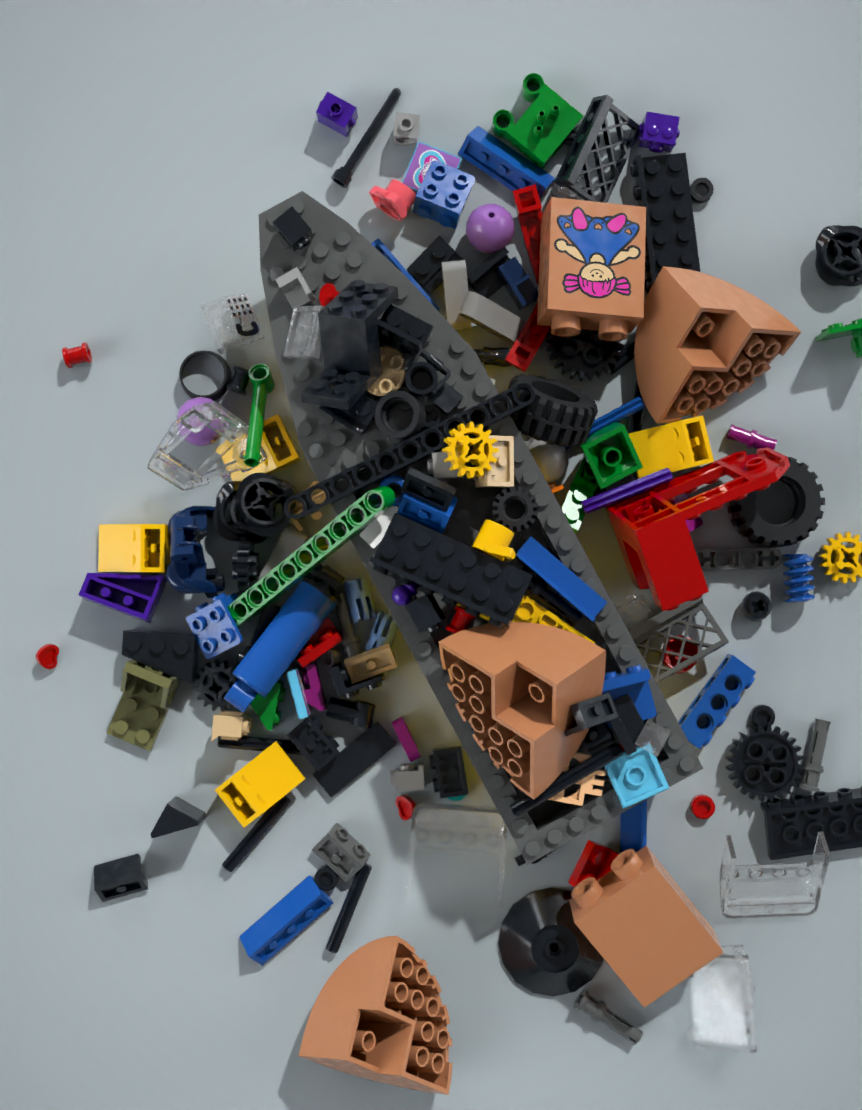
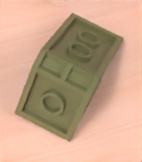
M135 660L126 662L120 689L123 694L107 734L152 751L178 689L180 679Z

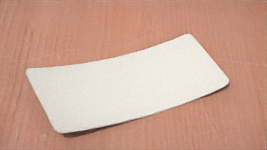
M390 507L360 534V537L372 548H375L382 541L394 514L398 511V507Z

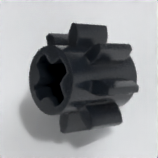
M216 568L207 569L206 580L215 584L218 593L225 591L224 574H218ZM205 593V596L207 598H214L219 594Z

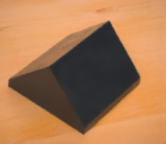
M175 796L164 808L150 834L151 838L198 826L206 818V813Z

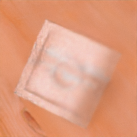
M324 306L294 307L283 356L301 358L324 365L318 313Z

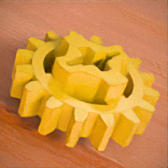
M473 422L467 423L466 427L463 423L457 425V430L452 429L449 431L451 437L444 438V442L448 444V447L442 449V452L448 453V457L444 459V462L450 461L452 465L449 470L458 469L457 476L459 477L465 473L467 479L474 478L475 474L477 477L483 476V470L488 472L492 469L489 463L497 462V459L492 456L493 453L499 452V449L493 448L492 445L497 439H490L488 437L492 432L491 430L482 431L483 424H479L475 428ZM464 434H473L476 437L469 438L468 435L465 436ZM474 445L471 451L472 454L466 456L470 449L469 446ZM467 462H471L473 465H476L477 467H468L464 464Z
M844 532L843 536L841 533H836L835 539L832 537L826 539L829 545H821L825 552L818 555V557L824 559V562L820 563L819 566L827 568L824 575L833 574L831 577L832 581H837L840 578V583H847L848 580L854 583L856 582V576L862 578V541L859 542L860 535L855 534L851 538L850 532ZM841 542H848L853 545L846 548L844 545H841ZM843 554H848V556L846 557L848 562H843V559L845 558ZM846 568L850 573L844 574L839 572V570Z

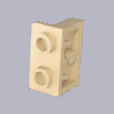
M489 435L490 439H497L492 444L493 448L499 449V452L492 455L497 459V462L489 463L492 469L488 472L483 470V476L477 477L476 474L474 475L475 486L477 488L514 486V436Z

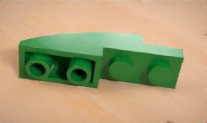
M584 455L561 505V509L575 534L578 532L585 516L581 502L591 498L598 486Z

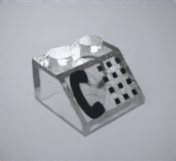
M248 293L225 296L200 305L215 347L220 354L265 338Z

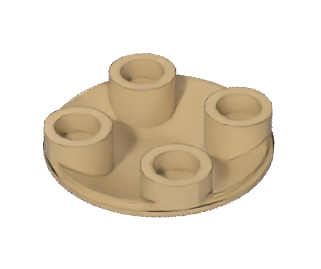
M381 346L382 375L367 390L376 396H385L389 392L398 390L405 381L407 372L403 370L406 365L403 355L392 347Z

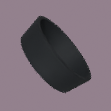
M196 351L188 355L182 362L179 377L182 388L192 399L205 397L215 401L227 392L226 386L231 382V370L227 361L219 354L211 351ZM202 353L215 356L221 362L224 369L222 385L217 391L209 395L192 393L186 388L182 380L183 369L186 363L192 357Z

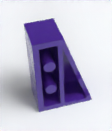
M87 573L78 595L87 601L151 623L168 580L164 575Z

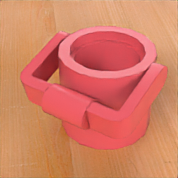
M395 179L390 181L386 189L374 186L369 191L376 207L398 221H402L407 216V212L415 202L416 193L412 189Z

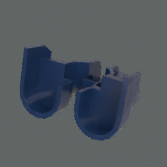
M190 506L182 511H178L169 520L168 533L171 537L170 560L172 561L167 567L166 574L171 586L179 593H218L215 584L206 580L207 563L204 559L203 547L197 541V534L207 533L208 517H213L215 507Z

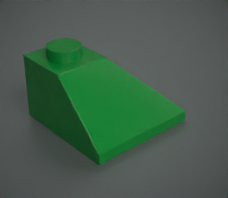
M614 422L592 434L580 446L600 489L643 468L624 424Z

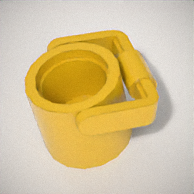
M486 519L472 548L500 561L509 563L516 556L514 549L509 547L515 534L503 525Z

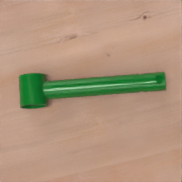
M262 363L252 366L249 370V377L254 388L247 447L243 458L244 463L250 467L258 466L259 461L262 459L260 448L267 394L271 393L275 388V382L269 367Z

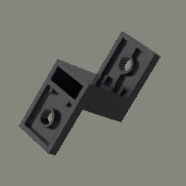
M355 280L318 313L325 369L301 392L302 403L349 410L382 375L377 318L399 297L398 287L388 286L386 283L370 284L365 283L363 280Z

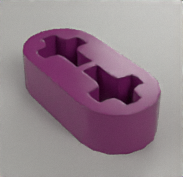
M400 717L392 721L394 730L410 762L421 758V753L404 718Z

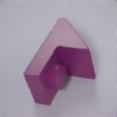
M317 662L306 665V670H303L305 684H310V688H306L304 694L308 704L323 711L326 710L327 706Z

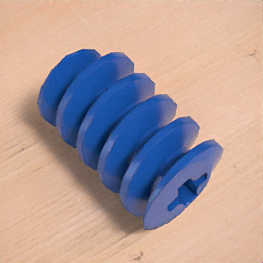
M784 554L783 556L790 558V560L784 562L783 566L789 567L790 570L783 572V575L790 577V579L784 581L783 584L791 588L784 591V594L791 596L790 599L784 600V602H808L814 599L815 595L808 593V591L815 589V586L808 584V581L814 580V576L807 574V572L814 570L813 566L807 565L808 562L814 560V557L807 554Z

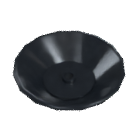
M551 887L530 892L512 905L502 921L498 945L503 965L515 982L532 993L559 996L575 992L593 979L603 963L604 958L574 923L569 902L572 899V891ZM552 943H557L558 948L552 950L550 949V945Z

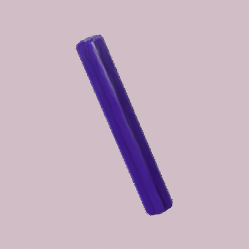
M665 468L582 501V509L584 513L589 514L672 481V473L670 469Z

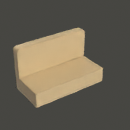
M389 643L344 659V664L352 683L397 668L396 659Z

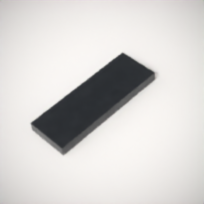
M377 721L370 729L366 730L340 751L322 769L314 772L312 775L328 795L332 797L392 749L396 743Z

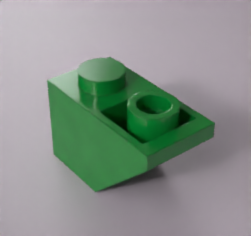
M278 681L265 698L257 694L250 704L267 730L272 731L275 725L279 726L282 712L278 711L280 702H284L286 688H283L284 682Z

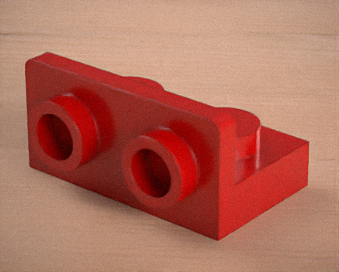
M327 617L324 620L323 625L315 635H312L297 655V660L303 668L342 641V635L330 618Z
M588 840L568 883L576 887L581 881L589 877H594L597 881L612 870L611 863L619 854L606 845Z

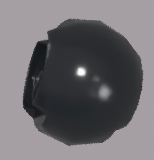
M759 591L747 594L741 604L744 616L752 621L765 619L770 614L772 607L769 597ZM759 601L758 605L761 607L760 611H754L752 603Z

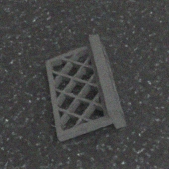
M702 597L695 601H686L679 604V607L674 610H665L629 630L637 648L645 649L644 661H646L648 650L662 654L659 665L646 662L648 667L658 669L654 678L657 684L729 643L703 603ZM702 610L706 616L705 625L691 623L692 616ZM674 625L686 626L684 638L670 634ZM689 627L703 630L701 641L687 639ZM706 631L717 633L720 641L715 644L704 643ZM655 636L666 638L663 649L651 647V639ZM669 639L682 642L680 653L666 650ZM685 643L698 645V653L694 656L684 655ZM664 656L678 657L677 665L673 668L663 667Z

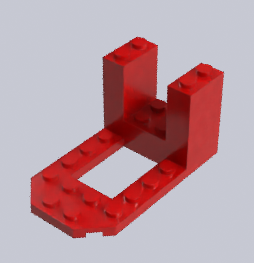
M768 447L757 449V454L747 455L746 451L735 452L676 477L672 481L606 507L632 583L640 590L650 588L655 604L662 611L674 610L679 607V604L698 600L703 594L709 592L685 520L697 519L705 511L720 509L724 506V503L731 500H741L752 491H761L769 488L770 484L778 481L790 467L787 456ZM728 475L734 479L675 505L670 503L676 498L675 496L682 493H692L703 484L716 483L722 476Z

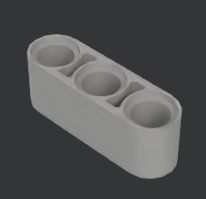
M466 261L441 262L446 320L456 331L470 330L471 322L459 315L468 293Z
M468 291L459 315L510 343H515L524 323V320L472 291Z
M288 523L257 582L307 542L310 534L303 530L299 532L295 526Z

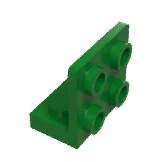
M862 318L853 320L851 324L843 326V323L829 325L828 328L821 330V334L816 336L815 340L819 342L852 335V351L856 352L857 358L862 357Z

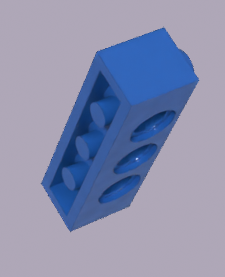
M726 655L678 721L688 741L699 749L702 746L705 747L710 742L713 736L711 733L715 727L719 728L724 723L727 717L725 715L730 707L734 708L741 698L739 696L744 688L748 689L755 680L753 676L756 672L734 655ZM733 677L735 685L732 689L727 690L725 681L727 678ZM719 696L721 704L718 708L713 709L711 707V700L713 697ZM705 715L707 723L704 727L699 728L696 723L697 719Z

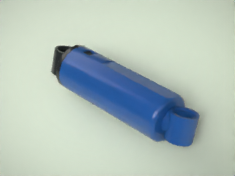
M326 564L314 580L307 577L303 578L296 587L297 589L289 596L280 608L279 613L234 670L233 675L238 680L225 695L224 699L244 713L257 694L264 698L268 695L312 635L316 634L327 616L338 605L339 602L333 595L341 586L345 577Z

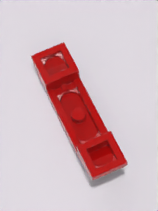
M535 184L512 192L527 255L536 283L539 284L542 206Z
M538 302L505 359V362L524 372L528 369L547 335L549 327H551L537 325Z

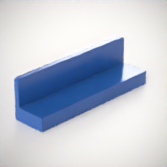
M479 126L467 135L458 152V155L511 191L536 184L540 200L548 186L555 179L552 175Z
M530 536L517 551L515 556L544 580L547 585L582 613L589 621L594 622L596 615L608 603L533 537Z
M647 800L620 814V853L628 849L638 852L646 846Z
M311 875L307 876L240 935L239 938L249 958L260 965H264L329 908L333 901L329 895L319 889Z

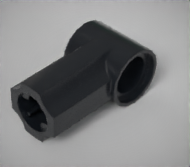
M331 696L326 716L350 722L351 725L370 729L376 705L365 701L355 700L354 702Z

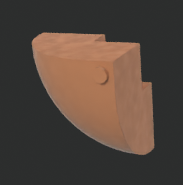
M663 266L645 299L644 318L637 325L635 336V371L643 401L657 424L677 422L681 420L682 416L689 414L695 417L708 407L712 410L726 403V397L735 391H738L740 394L755 383L754 377H758L770 370L772 367L769 364L778 354L783 356L801 331L770 305L729 282L698 271Z
M512 622L510 627L503 625L502 629L492 624H485L459 631L439 641L442 668L448 670L451 681L447 685L449 690L452 691L453 696L459 701L455 705L463 721H469L475 731L472 734L473 738L483 751L488 749L489 755L494 761L493 764L498 769L503 767L512 776L510 781L534 800L566 768L589 730L587 729L569 736L564 734V731L577 726L570 706L602 695L606 650L569 631L553 626L527 622Z
M398 936L379 938L358 948L337 967L320 991L309 1015L298 1056L361 1078L407 1089L449 1095L452 1076V1063L449 1062V1047L452 1046V1038H450L447 1025L450 1024L447 1007L442 1005L439 993L442 992L436 977L430 975L426 967L428 965L424 959H420L415 954V949Z

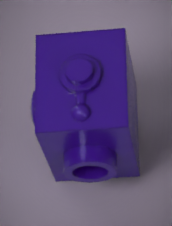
M328 91L323 100L320 101L316 111L318 122L345 137L348 136L352 127L354 128L358 118L357 107Z
M647 111L642 124L639 126L641 133L639 147L649 148V151L654 153L671 152L674 146H676V139L680 134L678 129L680 117Z

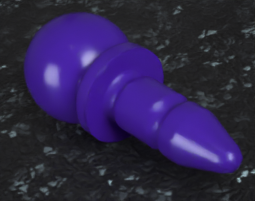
M411 582L410 586L403 584L396 587L392 593L393 601L401 606L407 605L411 601L412 595L417 594L415 589L419 585Z

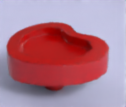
M326 283L320 289L319 301L323 308L340 293L336 291L335 286L331 283Z
M54 644L42 646L35 655L39 665L46 669L55 668L59 648Z
M407 795L398 796L395 803L399 809L400 818L403 820L413 818L416 812L415 802Z

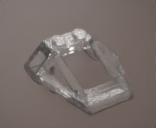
M215 401L194 405L172 423L153 453L147 469L182 491H188L209 484V480L220 476L223 479L231 477L232 472L241 470L243 473L249 471L254 467L247 466L243 458L247 447L249 425ZM205 427H209L226 440L196 470L170 454L192 431L197 434ZM233 446L234 461L210 470ZM262 446L260 448V454L262 455V459L259 461V464L267 459V455Z

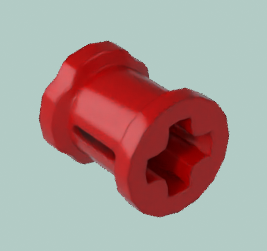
M86 342L82 343V346L70 349L67 347L62 348L64 362L68 368L83 362L92 363L91 351Z
M456 606L455 615L446 629L452 633L466 630L471 620L475 619V617L466 613L465 609Z

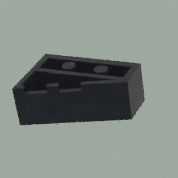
M140 630L123 631V656L188 683H195L199 644L194 634Z

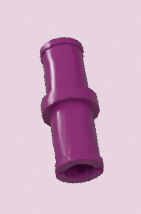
M731 424L726 439L746 444V447L750 449L751 447L757 449L768 447L774 450L777 439L757 434L756 430L752 429V431L733 424Z

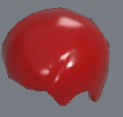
M671 639L668 641L666 650L680 653L682 642ZM685 643L684 655L694 656L698 653V645ZM665 655L663 665L668 668L675 667L678 657ZM697 661L677 673L680 674L689 671L691 668H693Z

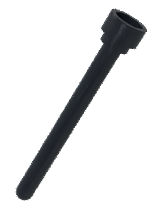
M399 88L392 90L344 167L341 166L340 169H336L331 179L341 187L347 188L352 181V170L400 97L401 90Z

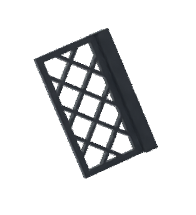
M608 95L593 97L554 181L560 187L566 186L585 201L608 202L640 132V125L613 105L614 100ZM609 111L614 116L615 125L608 126L606 119ZM622 125H627L632 129L628 139L624 138ZM616 128L618 142L611 143L609 129ZM599 132H603L605 146L598 148L596 138ZM616 145H620L621 150L618 160H615L612 148ZM603 149L607 150L609 160L605 164H602L599 153ZM590 153L594 155L596 167L588 168L587 157ZM610 165L612 175L608 181H605L603 167ZM597 170L599 183L592 185L589 172ZM581 174L584 175L586 188L583 189L575 184ZM594 188H601L602 197L600 201L595 199Z

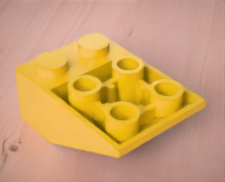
M278 414L264 421L260 448L262 459L259 461L258 466L250 467L244 463L243 455L246 452L248 430L217 447L232 481H243L247 476L254 473L271 475L301 460Z
M703 415L629 433V437L643 468L636 471L637 479L665 468L675 472L714 462Z
M99 525L98 572H167V567L170 564L168 525Z
M275 741L217 787L215 791L245 828L305 780V777L277 741Z

